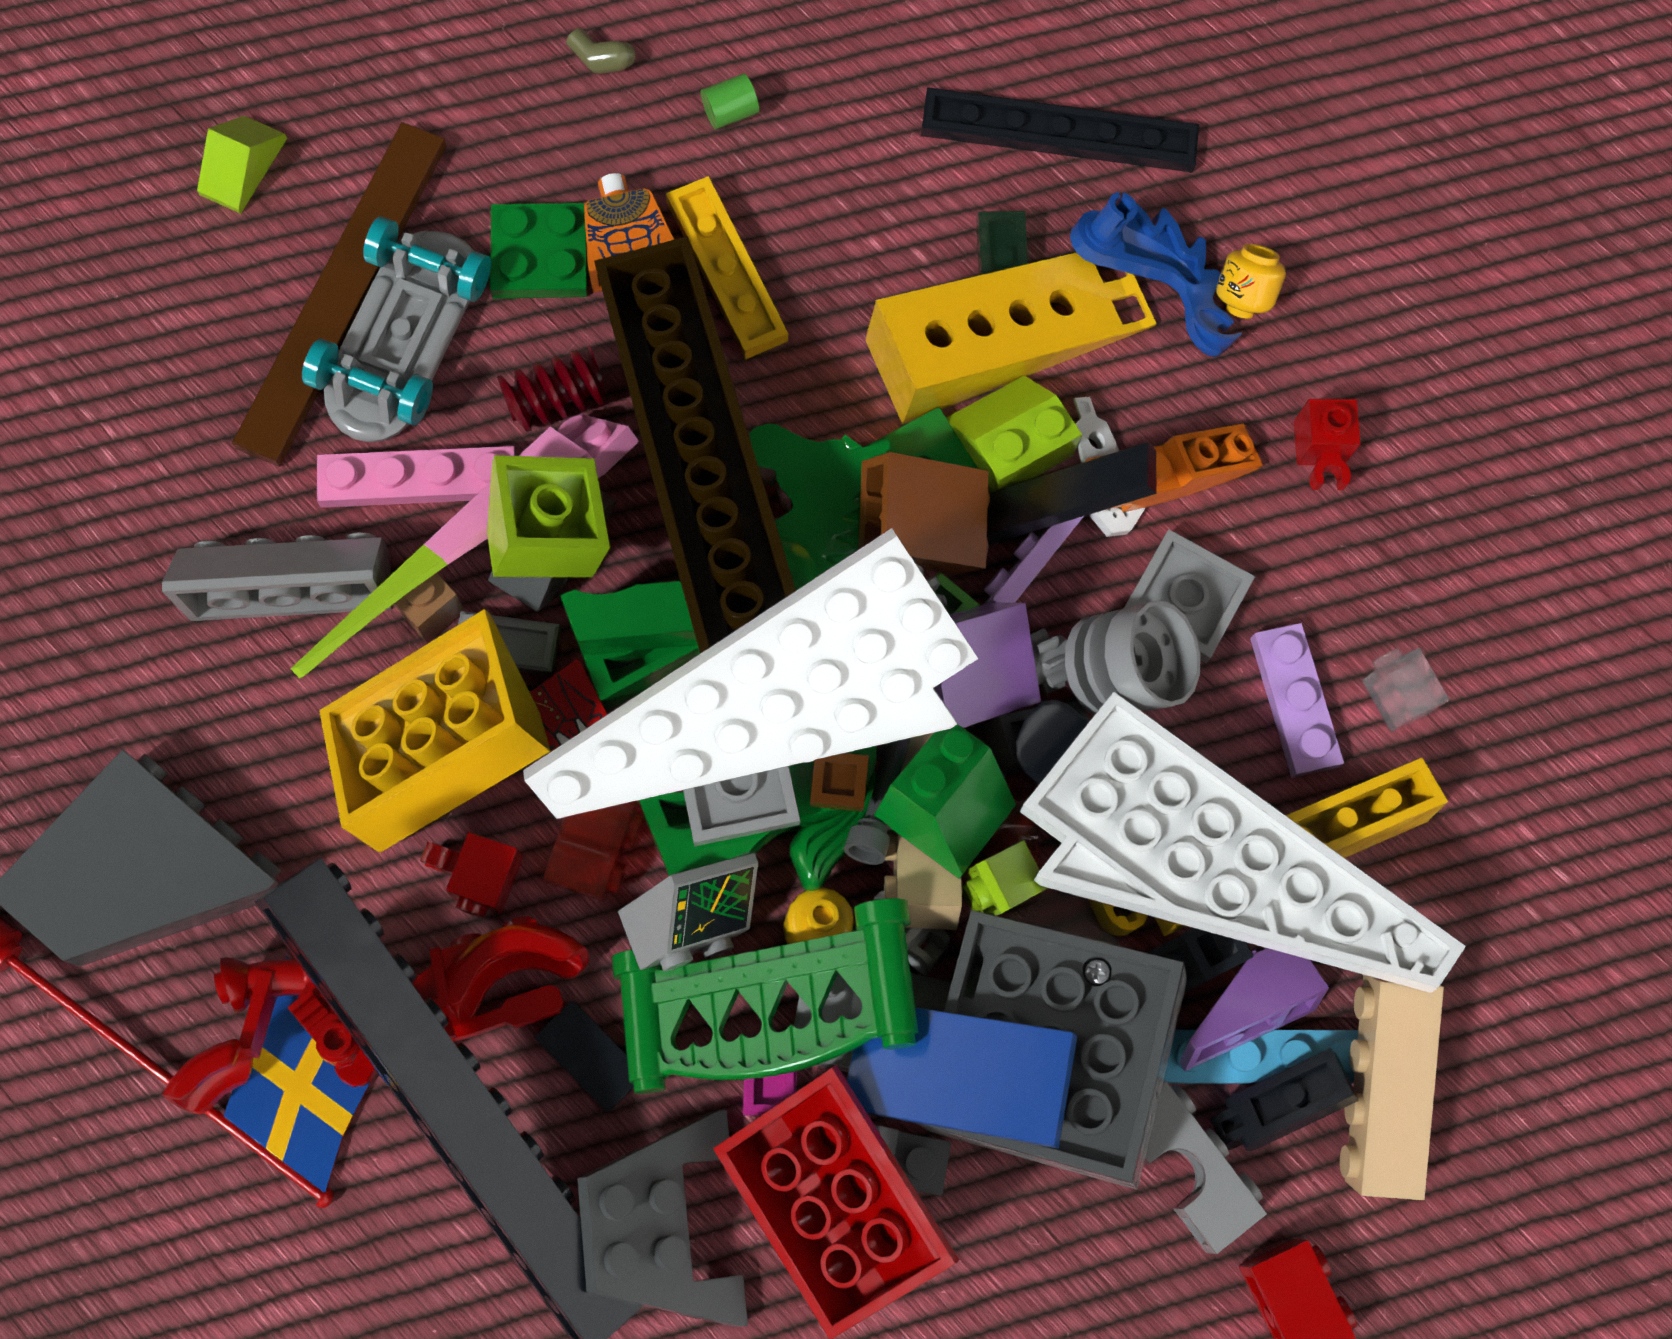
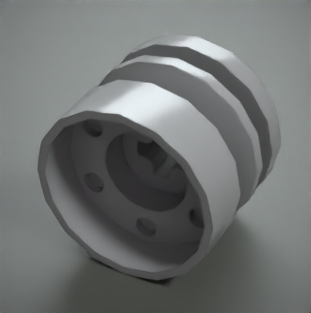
M1157 600L1082 618L1071 629L1066 642L1065 669L1069 686L1076 699L1092 715L1099 711L1113 692L1140 711H1151L1185 703L1195 692L1200 676V651L1196 634L1187 617L1175 605Z

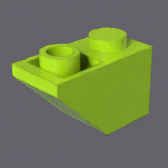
M1024 840L972 866L962 875L966 882L962 884V895L969 908L973 911H981V913L994 916L1004 913L1048 888L1040 886L1034 881L1040 870Z

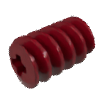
M590 345L588 346L587 361L577 350L570 352L569 367L558 356L551 359V373H548L539 362L533 365L532 380L521 369L514 371V386H511L502 375L497 376L513 423L518 421L526 432L532 431V416L535 414L545 426L549 425L550 409L553 408L563 419L569 418L570 402H573L582 413L587 412L588 396H592L600 406L605 405L606 389Z

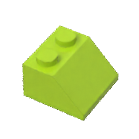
M1026 376L1016 379L946 417L978 469L988 471L989 493L1031 480L1073 457L1082 437V433L1057 395Z
M494 455L491 469L487 537L493 577L594 576L610 549L594 458Z

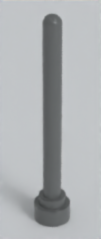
M911 738L890 742L887 745L865 818L858 820L857 825L850 828L844 846L845 853L856 861L872 865L881 864L885 861L891 840L887 835V826L876 818L874 814L890 785L901 773Z

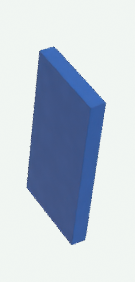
M915 1008L919 1031L915 1035L916 1045L902 1049L886 1050L883 1049L882 1039L875 1038L854 1049L852 1052L847 1082L869 1115L1059 1149L1077 1042V1035L1073 1032Z

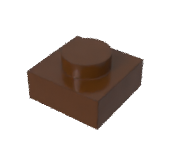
M842 753L814 760L810 807L863 812L869 755Z

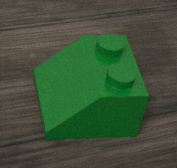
M957 724L951 729L933 733L890 785L874 816L960 879L1014 809L1016 803L991 748Z

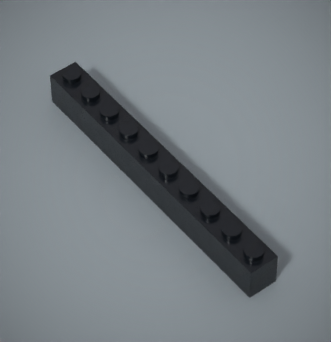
M322 858L316 859L254 901L570 1339H608L643 1306L587 1293L581 1219L571 1207V1204L575 1201L572 1191L557 1175L550 1177L539 1162L544 1157L539 1145L527 1132L518 1133L508 1119V1116L512 1114V1109L506 1099L496 1088L491 1087L488 1090L476 1074L481 1067L473 1053L463 1043L460 1042L458 1045H455L444 1029L449 1022L441 1008L431 998L424 1001L412 985L417 978L408 962L398 953L392 956L379 939L384 935L380 923L368 909L363 908L359 911L347 894L352 887L342 870L333 862L326 865Z

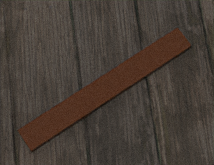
M401 122L234 437L232 444L235 449L278 467L281 466L320 391L305 385L302 380L303 365L308 351L313 343L320 338L337 344L340 350L380 267L367 263L364 260L363 250L368 231L375 219L382 216L397 222L399 229L398 239L400 238L447 147L444 138Z

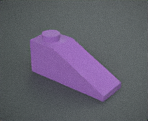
M1256 946L1252 949L1251 952L1254 957L1245 962L1189 1040L1179 1062L1184 1071L1316 1011L1329 987L1309 959L1262 946Z

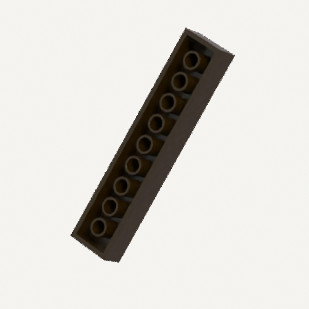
M686 236L594 260L701 654L794 593L796 589L689 238Z

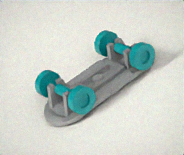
M379 216L372 223L366 236L363 250L365 262L378 266L380 269L340 350L338 345L322 338L316 340L308 351L302 370V380L305 385L318 390L324 389L325 406L331 420L339 430L355 440L370 443L386 441L399 435L410 424L416 426L420 423L432 397V380L470 301L476 302L482 295L491 270V258L489 256L474 251L466 241L450 233L421 231L409 234L405 232L402 239L397 242L399 232L397 222Z

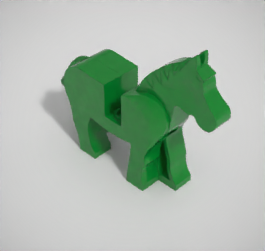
M764 424L754 428L749 433L763 484L771 485L775 488L776 498L787 512V514L776 519L775 523L796 591L858 551L862 461L888 453L890 441H882L864 448L847 435H844L840 440L830 439L817 442L803 438L776 424ZM680 581L638 584L609 594H592L574 589L560 595L593 686L606 712L637 696L700 654ZM876 746L846 752L869 755L863 812L810 807L814 761L788 766L800 818V825L694 847L684 792H671L639 800L668 876L751 853L756 854L765 844L785 831H797L798 833L793 838L789 847L790 857L803 889L809 891L820 889L827 881L835 865L846 854L844 846L850 828L857 825L858 820L865 818L876 783L874 769Z

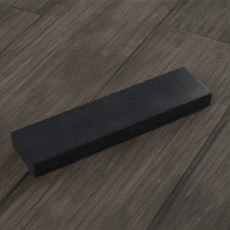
M1146 442L989 493L990 502L987 508L988 545L1157 494L1156 449Z

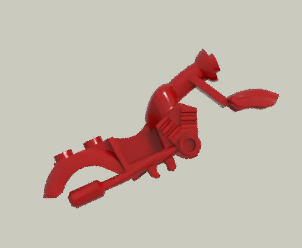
M529 916L518 917L506 922L501 928L483 935L471 933L460 936L450 943L451 947L442 950L440 947L430 949L432 965L417 976L412 985L424 1001L431 998L441 1008L449 1022L444 1029L452 1041L455 1042L506 1025L517 1029L556 1016L564 1008V1003L559 988L551 984L508 998L499 1009L475 1016L487 991L503 977L519 970L534 969L553 973L563 979H574L587 967L589 954L582 944L568 934L549 926L537 924L536 919L532 920ZM225 957L220 958L221 972L214 974V982L222 1004L230 1002L237 1014L244 1011L249 1005L240 1039H231L215 1044L192 1057L172 1077L162 1096L183 1110L194 1114H203L210 1110L226 1093L247 1083L253 1067V1058L260 1057L277 996L299 995L296 1001L287 1008L315 1040L316 1049L321 1058L335 1066V1072L343 1083L351 1087L365 1086L374 1079L377 1071L296 959L271 960L247 964L239 959Z

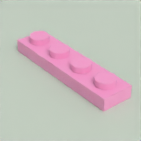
M514 446L317 455V502L321 508L471 501L491 482L494 455L516 456V450Z

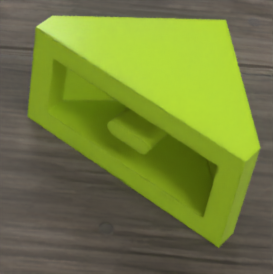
M241 116L208 128L197 192L200 196L241 214L287 140L286 135L247 116Z

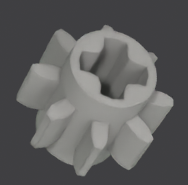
M1045 628L1030 634L1038 685L1041 686L1043 693L1047 695L1066 686L1065 682L1068 681L1065 669V645L1067 639L1062 635L1049 639Z

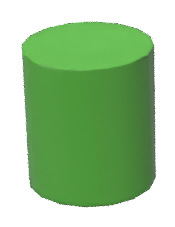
M745 73L708 86L700 91L705 112L715 130L759 114V104L755 90Z

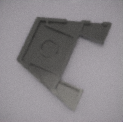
M727 1110L707 1113L699 1117L700 1119L684 1127L677 1128L663 1135L662 1138L640 1149H635L577 1178L586 1291L588 1294L647 1308L671 1311L682 1316L718 1322L720 1325L729 1327L748 1326L743 1275L694 1281L692 1273L682 1166L683 1164L719 1161L713 1148L729 1138Z

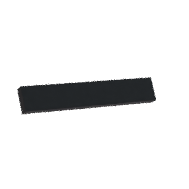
M927 87L921 129V136L1190 173L1193 172L1196 165L1199 124L929 87Z

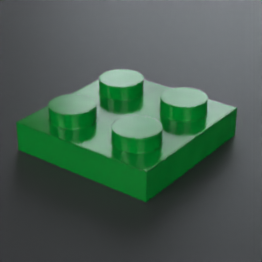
M584 203L491 204L490 291L493 299L588 297Z

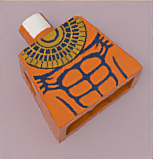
M619 173L603 176L598 181L601 198L588 200L584 203L587 261L593 293L602 291L594 260L674 240L652 192L646 188L629 191L625 176Z

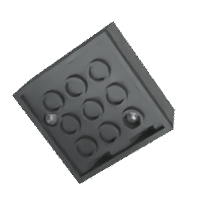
M971 910L944 1012L1068 1031L1077 1035L1059 1149L917 1124L931 1133L1138 1190L1187 983L1184 962Z

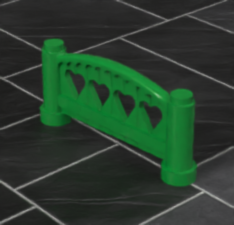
M899 898L868 901L855 906L857 931L687 964L667 972H663L661 964L640 970L633 950L614 954L612 956L613 978L621 982L629 1083L634 1086V1093L647 1094L666 1090L665 1080L669 1079L670 1075L709 1080H745L787 1074L829 1061L875 1038L882 1039L883 1049L886 1050L902 1049L916 1045L915 1035L919 1031L905 935V927L911 924L908 901ZM839 973L861 999L862 1011L854 1019H848L846 1016L841 1015L835 1022L827 1023L823 1018L822 1010ZM789 983L810 1008L812 1017L810 1023L804 1028L799 1029L791 1024L785 1031L777 1032L773 1027V1017ZM740 992L761 1019L762 1027L759 1034L755 1037L749 1038L741 1033L736 1040L728 1041L724 1036V1026ZM692 1002L711 1027L713 1036L710 1043L706 1046L701 1047L693 1042L687 1049L680 1050L676 1045L675 1038Z

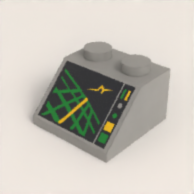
M755 853L670 875L618 911L640 970L661 964L663 972H667L693 961V954L703 952L705 959H709L734 948L732 939L750 929L758 860Z

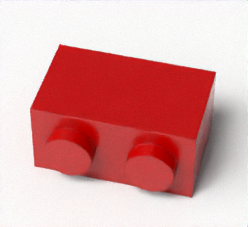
M1293 1239L1238 1266L1273 1339H1356L1352 1331L1353 1328L1357 1327L1354 1314L1343 1297L1339 1296L1336 1298L1327 1277L1332 1275L1330 1265L1321 1249L1317 1245L1311 1246L1309 1240Z

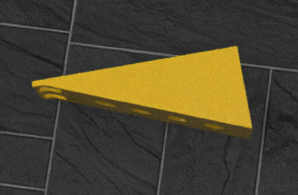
M1072 253L876 300L865 341L901 423L904 425L937 407L941 410L1009 384L1022 376L1027 377L1154 327L1156 321L1134 274L1125 272L1126 277L1103 283L1095 264L1084 260L1077 253ZM1135 296L1145 318L1123 325L1113 305V301ZM1056 302L1064 305L1069 315L1063 316L1053 310L1050 303ZM1013 319L1021 321L1025 326L1017 324Z

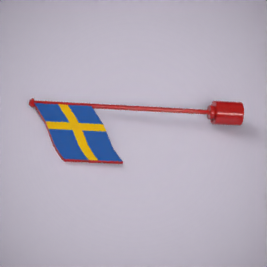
M0 917V972L5 971L11 966L164 1084L168 1085L173 1075L21 961L18 957L22 951V947L19 945L22 933ZM299 995L277 996L260 1057L253 1058V1067L248 1082L232 1090L224 1114L215 1107H212L204 1114L318 1200L317 1207L325 1208L334 1199V1193L331 1188L328 1189L343 1137L371 1082L362 1087H351L343 1083L335 1072V1066L321 1058L316 1049L315 1040L287 1008L296 1001Z

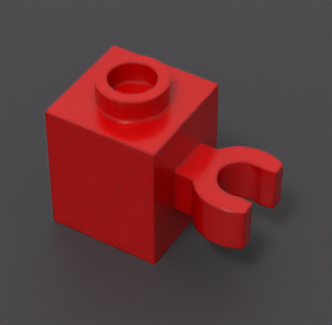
M1308 399L1294 420L1297 465L1315 466L1309 476L1312 490H1319L1324 484V472L1332 473L1336 477L1337 490H1344L1351 479V472L1346 462L1361 445L1357 399Z
M468 832L460 853L441 845L427 842L420 862L425 863L424 866L433 870L451 874L445 891L453 899L458 900L455 906L456 909L479 918H485L487 911L499 915L502 914L523 856L517 848Z

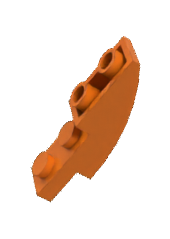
M1244 424L1176 435L1163 445L1153 447L1156 449L1157 494L1112 508L1121 507L1124 513L1165 503L1239 478L1258 470L1263 464ZM1099 457L1088 458L1085 462Z

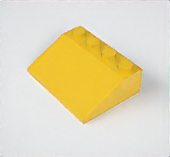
M485 609L319 710L341 827L379 853L551 752L539 710L491 614Z

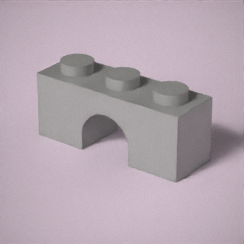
M1164 1081L1144 1164H1150L1168 1150L1176 1151L1189 1160L1195 1173L1194 1188L1191 1194L1173 1209L1206 1253L1218 1254L1267 1215L1258 1203L1263 1199V1196L1255 1183L1244 1172L1237 1175L1227 1162L1225 1157L1229 1155V1151L1220 1137L1210 1128L1204 1131L1193 1117L1192 1113L1196 1111V1107L1184 1090L1178 1085L1171 1088L1168 1082Z

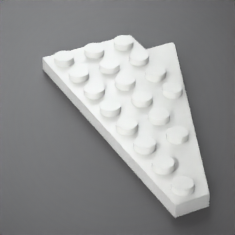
M891 528L524 769V780L556 819L951 729L957 723L934 687L976 661L978 657Z
M1115 692L1111 694L1023 804L1020 811L1061 842L1060 846L1034 879L1040 886L1429 993L1439 988L1466 947Z

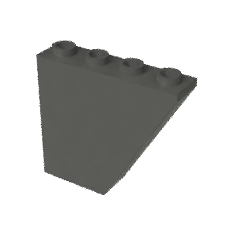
M122 749L0 878V906L62 961L82 967L256 906L254 901L280 884L275 878L281 870L259 851L250 857L237 845L242 841L243 837L221 818L212 825L200 814L206 805L185 787L181 786L176 792L169 788L162 781L168 775V772L144 753L137 760Z

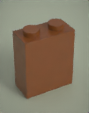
M893 452L863 460L861 468L858 550L892 528L916 565L922 566L923 570L959 575L986 569V556L988 553L987 508L990 502L988 471Z

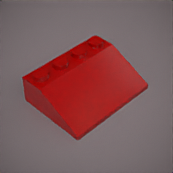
M837 1065L713 1148L829 1339L837 1337L959 1261V1258Z

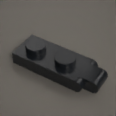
M1329 1048L1230 1096L1225 1101L1228 1109L1216 1114L1210 1121L1215 1133L1224 1142L1228 1150L1244 1145L1246 1151H1253L1359 1101L1338 1055L1332 1048Z

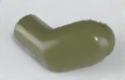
M582 28L575 29L566 40V45L591 72L596 74L623 71L625 68L630 67L636 58L635 50L628 42L615 40L595 43Z

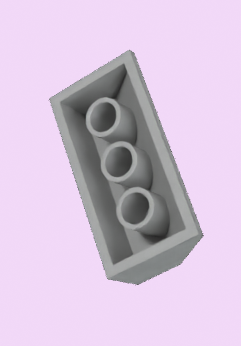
M352 533L347 535L344 540H326L320 536L306 535L300 536L295 539V542L276 543L270 539L254 538L245 541V545L225 546V544L216 541H202L196 543L194 548L177 549L162 581V592L190 621L352 612L391 575V553L382 537L376 538L375 535L370 533Z

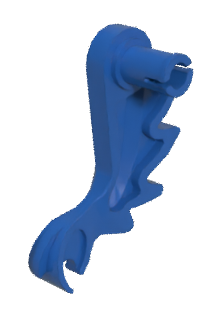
M1115 192L1110 196L1101 211L1092 210L1084 213L1072 227L1070 234L1071 244L1076 253L1084 260L1099 266L1161 281L1177 291L1185 307L1186 330L1195 346L1202 353L1213 357L1219 356L1242 335L1241 332L1231 335L1218 333V328L1226 331L1234 323L1233 319L1226 312L1215 305L1212 298L1220 272L1215 269H1204L1206 262V240L1203 237H1198L1190 247H1187L1178 223L1166 208H1162L1151 221L1148 214L1130 195L1122 193L1120 197L1119 192Z

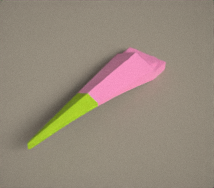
M580 414L566 420L559 427L558 431L550 426L519 456L594 458L599 478L606 474L639 441L629 426ZM490 483L291 668L299 679L308 674L343 643L404 595L488 539L487 521Z

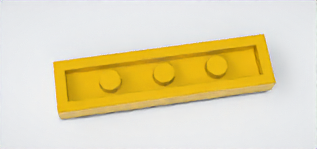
M709 176L666 193V203L683 237L688 236L695 261L744 359L746 360L788 342V332Z

